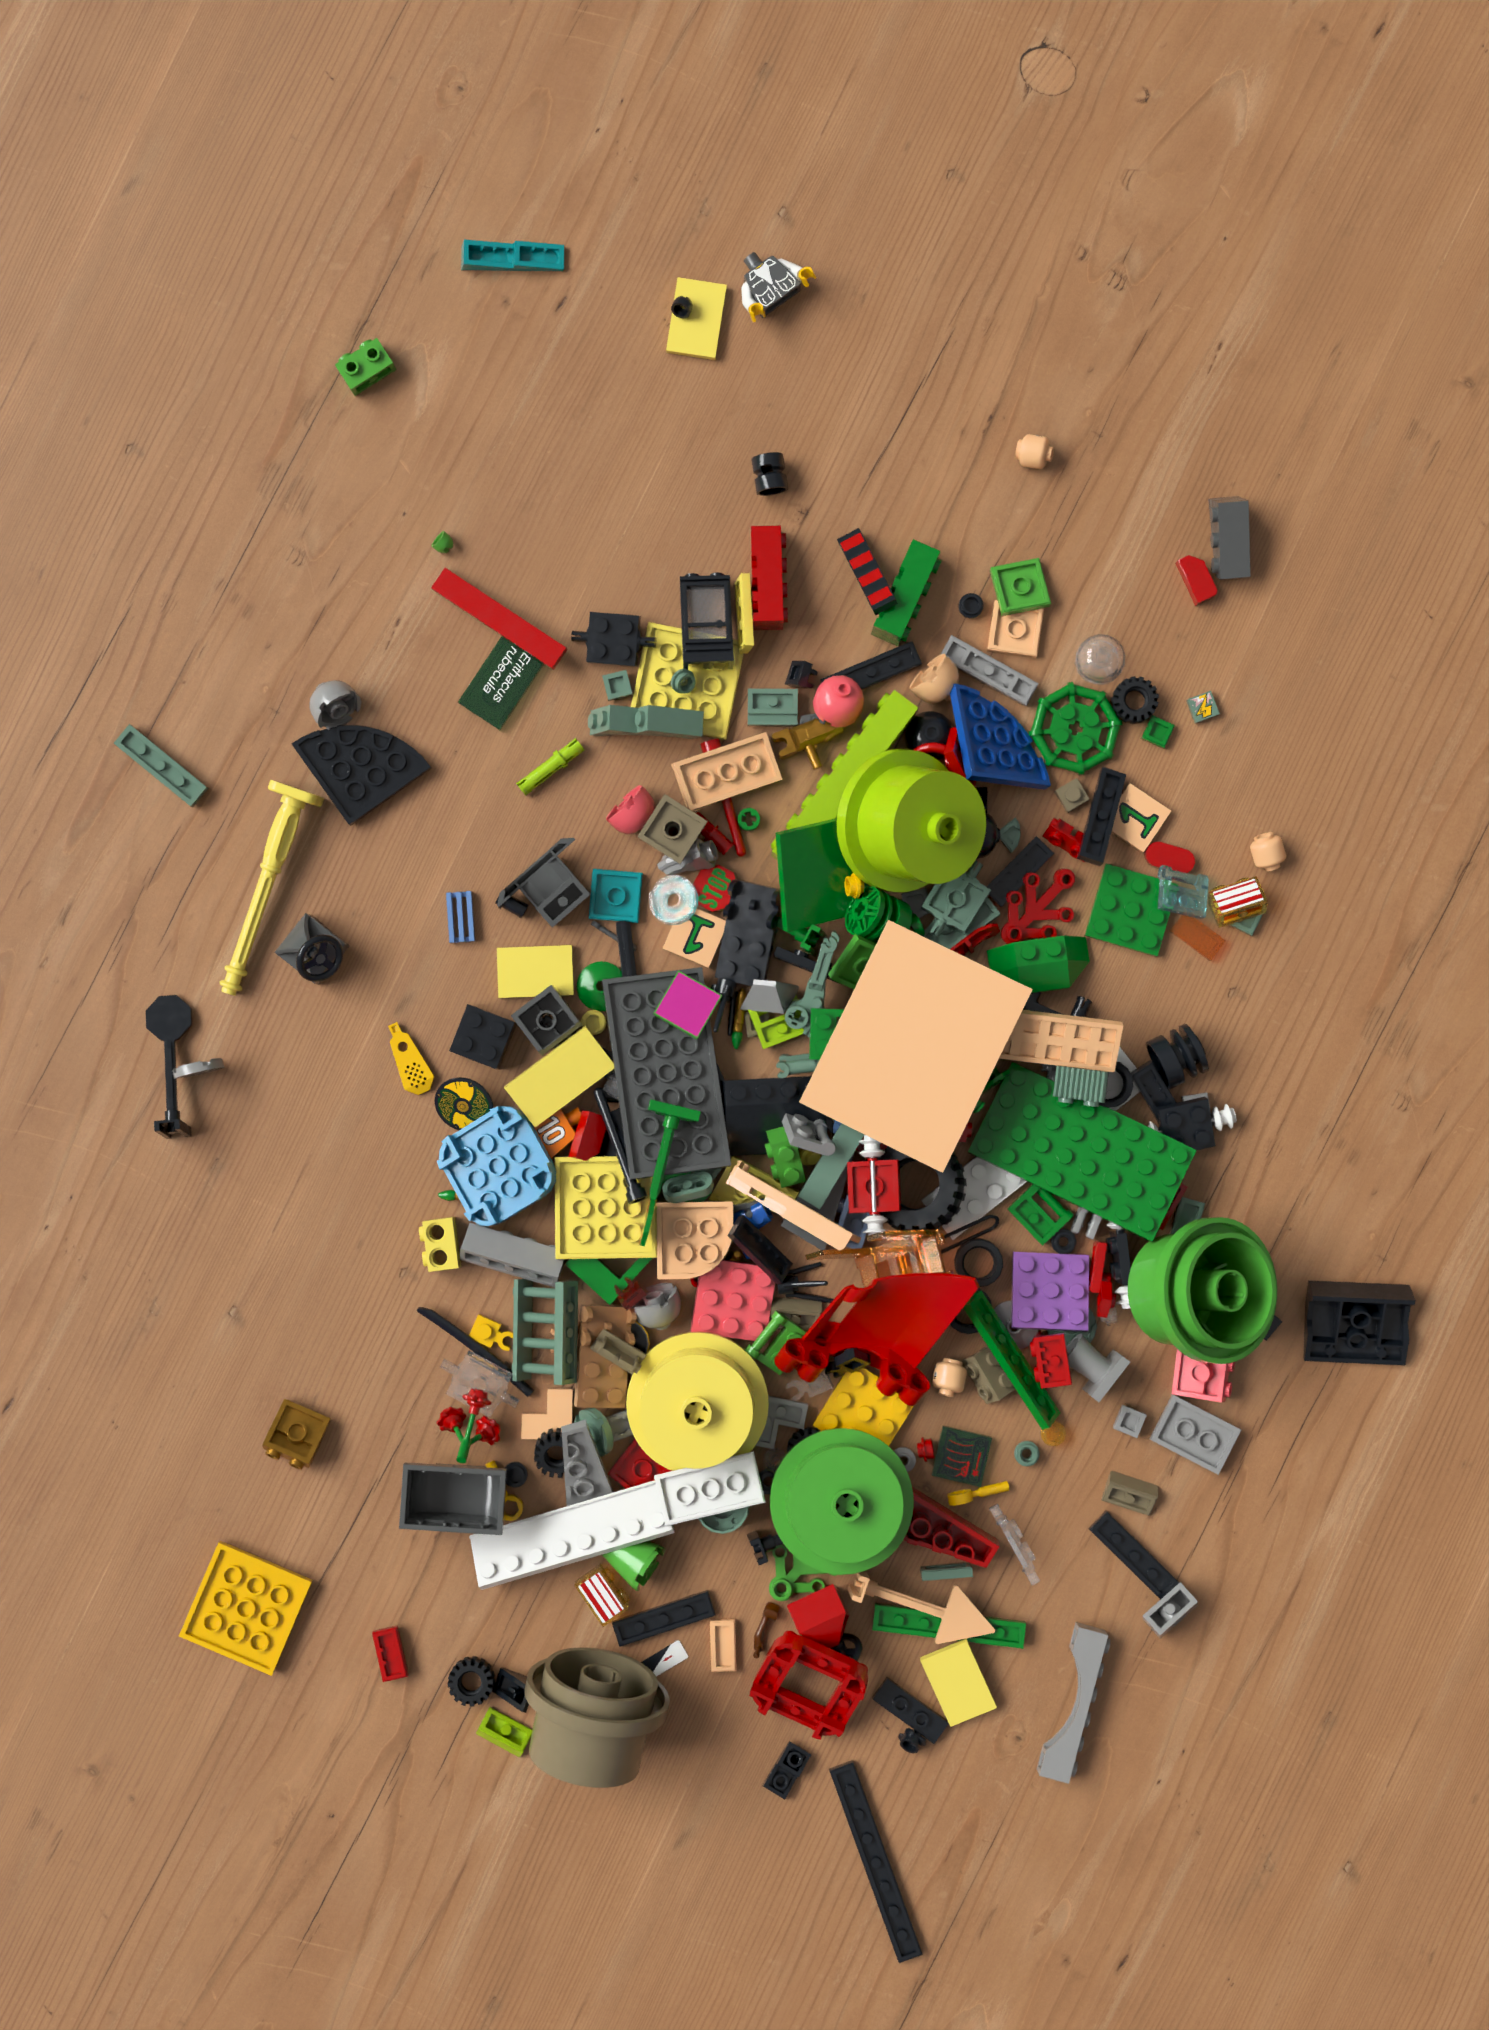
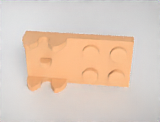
M766 732L671 764L686 808L691 811L782 780Z

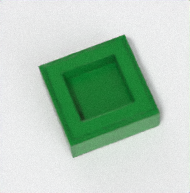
M1152 715L1141 739L1164 749L1175 725Z

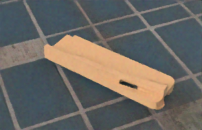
M737 1161V1165L730 1172L726 1182L727 1185L750 1196L781 1215V1217L834 1248L843 1250L850 1240L855 1243L860 1242L861 1238L747 1172L750 1165L745 1162ZM756 1189L766 1195L765 1200L762 1201L752 1195V1191Z

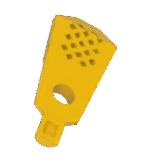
M397 1022L389 1025L388 1027L393 1036L390 1040V1045L404 1090L417 1095L431 1090L435 1076L408 1033L401 1032ZM402 1042H406L408 1045L407 1050L404 1052L399 1049V1045Z

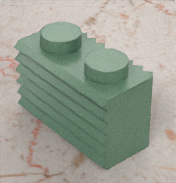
M1057 1066L1053 1096L1059 1097L1058 1102L1073 1104L1074 1099L1084 1100V1105L1099 1107V1102L1105 1103L1109 1072Z

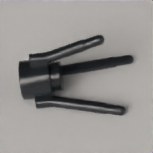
M718 978L717 984H712L710 988L722 995L719 1000L721 1002L713 1031L715 1033L718 1032L725 1005L730 1001L727 1034L731 1036L734 1024L735 1002L738 994L735 991L737 983L723 978Z
M821 1262L789 1270L783 1283L778 1284V1294H785L786 1298L795 1297L824 1303H831L834 1300L832 1298L794 1292L799 1291V1287L828 1285L827 1281H799L798 1276H793L821 1267Z

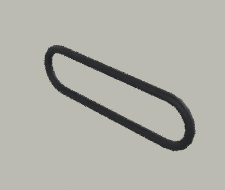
M987 1215L930 1241L921 1247L919 1256L923 1259H931L971 1239L984 1235L998 1226L999 1218L996 1215ZM994 1218L996 1220L995 1224L988 1229L934 1254L923 1255V1251L927 1247L987 1219Z

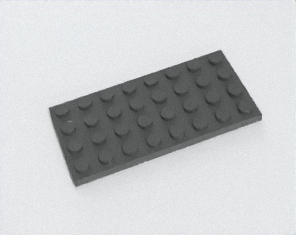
M702 967L679 970L705 985ZM678 970L602 980L630 1180L651 1178L654 1174L665 1128L663 1127L665 1116L648 1110L650 1100L701 1111L698 1122L679 1121L678 1129L674 1132L664 1176L731 1167L710 1018L696 1040L653 1015Z

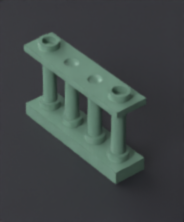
M514 1279L513 1381L532 1379V1373L554 1375V1385L577 1383L578 1281L555 1282V1288L533 1287V1281ZM533 1297L555 1299V1314L533 1312ZM532 1323L554 1324V1339L532 1338ZM532 1348L553 1349L554 1365L532 1363Z

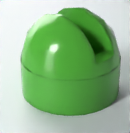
M442 531L433 541L432 547L440 553H448L449 549L453 548V539L445 531Z

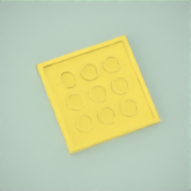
M648 622L645 637H656V642L647 641V643H656V647H643L631 707L639 708L653 705L704 711L703 736L726 740L744 656L743 653L738 652V640L733 639V669H728V663H714L712 669H704L703 663L688 664V670L695 677V687L689 693L680 694L672 689L671 679L676 671L683 669L681 628ZM688 630L689 639L725 638Z
M617 1156L592 1157L587 1161L572 1157H555L556 1259L657 1258V1199L645 1247L639 1245L650 1201V1187L653 1177L636 1179L637 1183L641 1184V1187H645L648 1198L634 1204H629L625 1195L628 1186Z

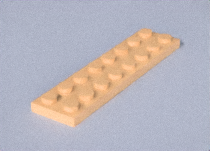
M1022 1010L999 1059L1115 1073L1123 1022Z

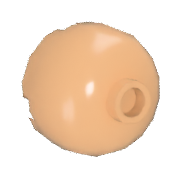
M940 654L927 664L929 668L924 673L920 671L910 685V689L916 697L931 704L939 703L944 699L949 701L953 684H958L959 682L957 666L945 654Z

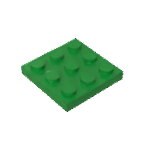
M1106 863L1084 936L1158 957L1178 884Z

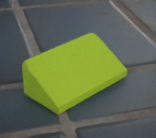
M489 1707L476 1734L517 1757H521L531 1738L532 1729Z

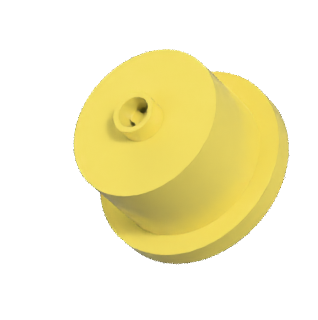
M685 1332L661 1341L648 1351L646 1357L641 1362L640 1370L637 1374L633 1373L626 1404L631 1431L640 1447L651 1459L661 1466L674 1471L683 1468H708L718 1465L730 1457L751 1452L765 1428L769 1402L767 1385L761 1369L742 1346L727 1337L714 1333Z

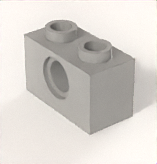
M1180 1582L1143 1615V1620L1161 1639L1198 1606V1601Z

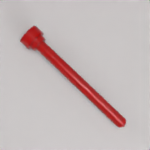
M719 738L700 744L702 753L722 747ZM728 798L722 800L723 808L736 853L739 857H743L746 855V848L732 799Z

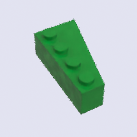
M912 540L900 566L899 573L896 575L891 586V591L898 604L879 613L873 625L871 635L895 646H899L901 640L906 642L912 629L908 627L911 618H917L922 606L918 604L921 595L926 597L932 583L928 581L931 572L936 574L942 562L941 559H938L939 550L917 540Z

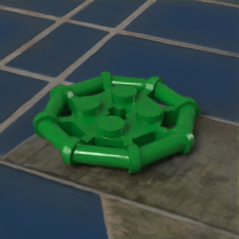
M1067 682L1066 686L1044 698H1039L1029 736L1033 738L1046 761L1045 765L1084 775V772L1114 757V747L1120 726H1123L1108 701L1106 692L1096 691L1075 685L1073 682ZM1075 695L1095 701L1091 706L1075 702ZM1068 696L1069 704L1058 710L1052 707V704ZM1098 704L1109 722L1101 723L1099 715L1094 710ZM1048 711L1053 715L1049 729H1042L1046 712ZM1077 722L1079 727L1082 728V732L1072 735L1069 725H1074ZM1109 728L1105 746H1102L1098 743L1101 730ZM1049 735L1053 739L1057 748L1053 753L1043 736ZM1092 748L1099 752L1085 761L1082 760V754ZM1060 752L1075 755L1076 762L1057 756Z

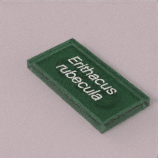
M501 636L459 699L458 704L500 731L544 663Z

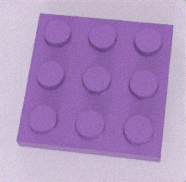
M1013 1252L1011 1328L1087 1332L1089 1317V1255Z

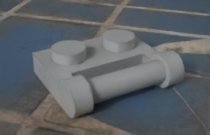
M785 1113L782 1124L790 1145L825 1156H830L835 1152L834 1142L829 1139L827 1124L824 1120L818 1119L813 1122L800 1114L793 1116Z

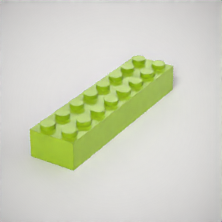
M896 690L891 695L886 692L877 704L876 709L878 712L875 715L873 713L869 714L862 724V733L860 735L857 733L853 735L847 744V753L845 755L840 753L832 763L831 769L833 771L831 774L825 773L817 783L816 789L818 791L815 795L810 793L801 804L803 811L799 816L794 813L786 824V829L789 830L837 818L843 791L852 775L868 759L881 752L888 751L916 715L918 707ZM775 838L771 844V849H773L771 856L777 860Z

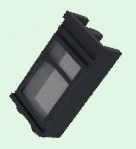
M716 572L709 576H699L696 573L680 576L683 669H688V664L703 663L704 669H712L714 663H728V669H733L730 575Z

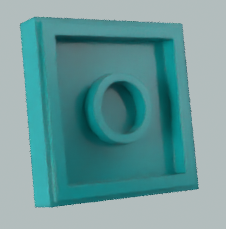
M593 869L589 919L606 921L625 920L630 923H639L643 873Z

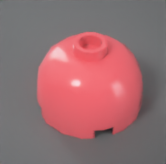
M843 675L825 679L817 688L813 699L814 711L818 718L823 722L825 720L832 723L831 726L847 727L853 724L860 716L864 705V695L859 684L852 678Z
M642 785L635 787L623 797L625 800L618 807L615 805L606 817V820L621 833L634 834L642 830L655 810L656 806L652 796Z

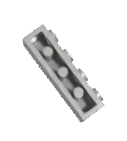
M469 1223L460 1249L459 1259L554 1288L555 1282L559 1281L565 1259H556L555 1245L547 1246L538 1243L532 1238L523 1239L514 1236L508 1231H496L488 1226Z

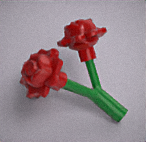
M471 1389L468 1394L462 1396L470 1405L468 1412L470 1413L465 1437H463L460 1431L463 1421L467 1417L463 1413L464 1410L462 1408L449 1407L444 1409L440 1413L439 1420L436 1422L440 1426L441 1431L448 1430L456 1433L461 1443L456 1459L459 1463H466L470 1446L478 1440L487 1442L490 1445L500 1441V1425L494 1419H489L487 1416H483L476 1421V1436L470 1439L476 1415L479 1414L480 1408L492 1403L487 1399L488 1392L480 1389Z

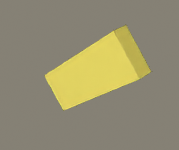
M741 573L735 581L738 652L748 654L754 646L750 573Z

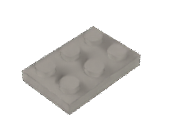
M1172 1394L1149 1439L1219 1475L1241 1429Z

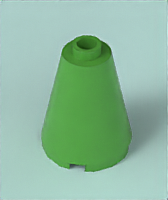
M646 1541L602 1554V1556L633 1589L639 1591V1584L644 1586L658 1567L659 1562L656 1561L658 1554L664 1555L665 1548L657 1543Z

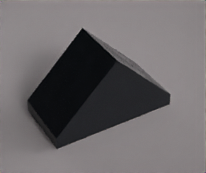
M500 1668L492 1692L521 1712H527L529 1706L525 1698L527 1676L506 1668Z

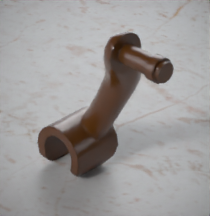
M768 1602L764 1608L762 1619L754 1635V1658H759L760 1652L763 1651L765 1627L769 1619L774 1621L777 1619L780 1609L779 1605Z

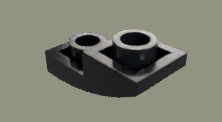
M789 1741L762 1786L785 1800L797 1777H800L811 1754Z

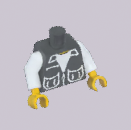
M753 252L744 259V263L750 271L744 275V284L741 287L742 304L749 312L752 322H756V315H760L762 318L766 317V315L799 293L801 290L800 281H802L805 287H808L807 279L811 277L816 279L817 277L811 267L802 268L782 258L776 259L774 256H770L762 262L758 255Z

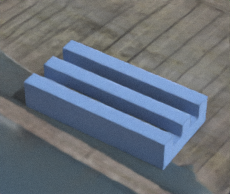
M472 891L446 893L449 943L474 942L475 927ZM462 897H466L469 937L464 935ZM452 898L457 900L459 937L456 938Z

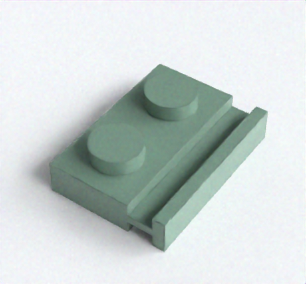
M748 689V726H798V689Z

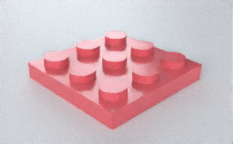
M723 1259L714 1269L699 1276L690 1331L709 1332L729 1338L755 1341L769 1323L775 1282L757 1264Z

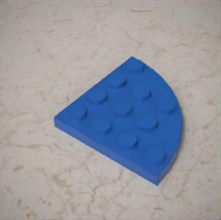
M953 684L950 697L966 779L1043 790L1050 787L1051 783L1042 757H1037L1030 744L1033 740L1017 719L997 701L990 702L980 696V691L964 685Z

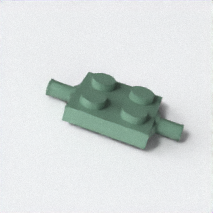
M975 860L968 872H965L960 877L947 883L935 884L921 906L922 909L932 914L937 920L929 933L938 938L945 925L954 927L964 934L966 933L991 893V889L982 885L976 878L983 864L980 862L978 864V861Z

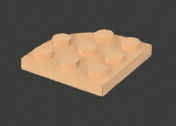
M733 1202L657 1203V1279L695 1278L711 1271L724 1259L732 1242L727 1235L734 1225Z

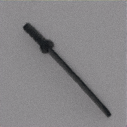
M418 1307V1313L472 1350L497 1370L496 1374L498 1376L502 1374L527 1397L531 1395L534 1389L524 1380L513 1381V1372L508 1367L510 1364L507 1361L504 1363L482 1345L432 1309Z

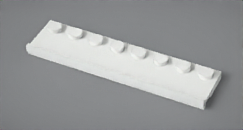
M654 1480L503 1525L502 1535L473 1534L469 1538L471 1540L478 1586L481 1590L673 1534L675 1530L673 1525L665 1526Z

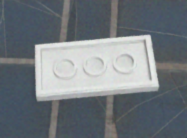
M754 1452L730 1457L724 1462L708 1468H683L654 1475L665 1526L766 1502Z

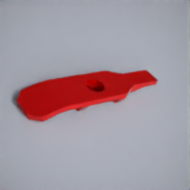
M988 924L974 930L950 948V950L962 956H965L968 951L972 954L975 952L974 948L978 944L996 936L1000 932L998 924Z

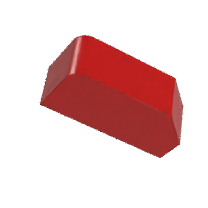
M1190 555L1177 560L1175 564L1195 606L1212 599L1217 594L1218 590L1204 560Z
M591 1111L581 1112L568 1157L587 1161L599 1154L606 1131L602 1115Z

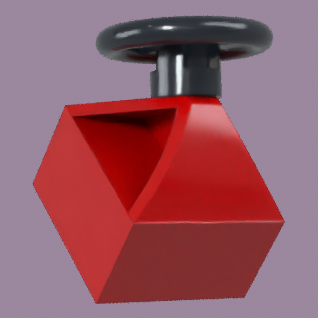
M831 1584L787 1605L800 1635L856 1661L859 1660L863 1650L862 1642L853 1634L843 1633L850 1614L836 1585ZM844 1641L852 1642L855 1648H847Z

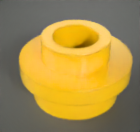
M854 873L851 876H846L844 882L846 895L852 896L854 899L859 898L861 893L864 892V882Z

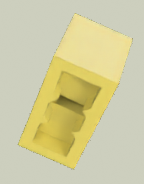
M455 1217L423 1221V1226L419 1227V1236L421 1242L425 1241L426 1251L422 1252L424 1267L428 1266V1272L461 1267ZM434 1225H440L444 1229V1235L441 1239H437L432 1235ZM437 1250H442L447 1254V1261L444 1264H440L435 1260Z

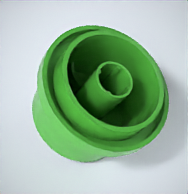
M1201 1218L1184 1225L1175 1234H1164L1155 1237L1153 1242L1149 1241L1141 1248L1130 1269L1128 1299L1131 1312L1137 1324L1153 1340L1162 1344L1174 1345L1184 1355L1199 1362L1227 1364L1243 1359L1252 1353L1267 1335L1276 1310L1277 1279L1274 1265L1266 1246L1249 1227L1229 1218Z
M827 1429L816 1432L799 1441L781 1460L770 1488L771 1517L776 1532L783 1544L804 1564L830 1574L859 1573L885 1561L903 1541L913 1515L912 1484L900 1458L880 1439L854 1429ZM857 1500V1506H854L853 1503ZM846 1512H849L850 1515H848V1516L845 1517V1516H844L845 1513H846Z

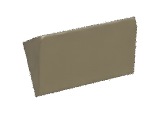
M773 1297L771 1316L777 1310L808 1331L822 1314V1302ZM780 1325L777 1329H782L784 1326Z
M1111 1471L1101 1500L1150 1516L1158 1499V1486Z

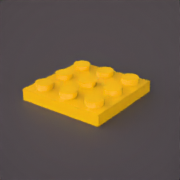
M863 1367L853 1373L844 1372V1375L837 1383L812 1425L821 1431L833 1428L862 1431L880 1439L889 1446L913 1406L902 1402L898 1393L893 1396L882 1394L876 1387V1381L879 1376Z

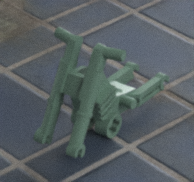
M832 931L830 938L824 937V942L821 944V950L813 974L808 980L804 997L792 1001L785 1014L787 1025L793 1029H804L803 1034L809 1038L811 1008L824 1009L827 972L834 950L837 948L840 940L839 934L836 931ZM796 1009L802 1011L800 1018L794 1017ZM809 1053L792 1056L782 1054L779 1057L780 1061L776 1064V1067L782 1071L777 1076L778 1078H785L792 1074L814 1072L819 1060H810Z

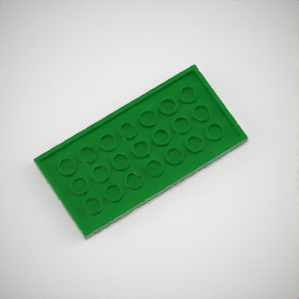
M1012 1062L1009 1067L1011 1073L1003 1079L968 1153L1153 1242L1197 1150L1110 1108L1084 1105V1100L1074 1099L1073 1104L1058 1102L1059 1097L1053 1096L1054 1081Z

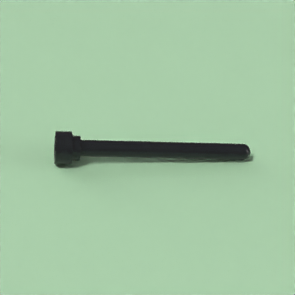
M596 1088L593 1094L628 1186L626 1188V1198L629 1204L640 1202L648 1198L645 1187H641L637 1180H630L624 1145L605 1094L601 1088Z

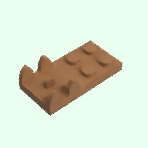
M581 1305L577 1353V1383H575L574 1397L575 1407L625 1408L628 1372L594 1352L590 1347L603 1328L634 1346L635 1337L631 1333V1324H634L637 1320L634 1308L631 1309L630 1306Z

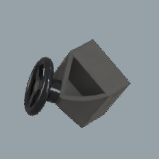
M305 913L274 953L295 968L304 979L319 985L338 971L343 960V954L350 945L312 915Z

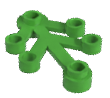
M784 1544L776 1546V1548L784 1549L785 1553L782 1556L775 1554L776 1549L772 1550L773 1557L775 1558L776 1577L769 1584V1592L775 1600L786 1601L793 1593H814L818 1591L812 1587L815 1582L822 1584L821 1589L825 1588L824 1581L821 1578H813L810 1582H795L800 1575L825 1574V1572L809 1567L793 1555V1568L786 1575L784 1560L787 1556L786 1546ZM780 1583L786 1585V1590L783 1592L777 1590V1585Z

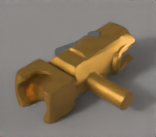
M816 713L801 716L798 726L773 733L771 738L774 743L782 741L787 744V747L779 752L780 760L787 759L805 750L813 770H817L822 767L816 751L817 745L822 742L828 743L842 734L844 731L843 727L831 726L832 723L825 720L823 722Z

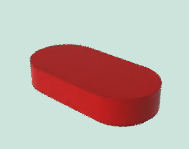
M1154 842L1145 850V860L1147 863L1159 869L1176 874H1186L1195 865L1194 855L1184 848L1163 842Z

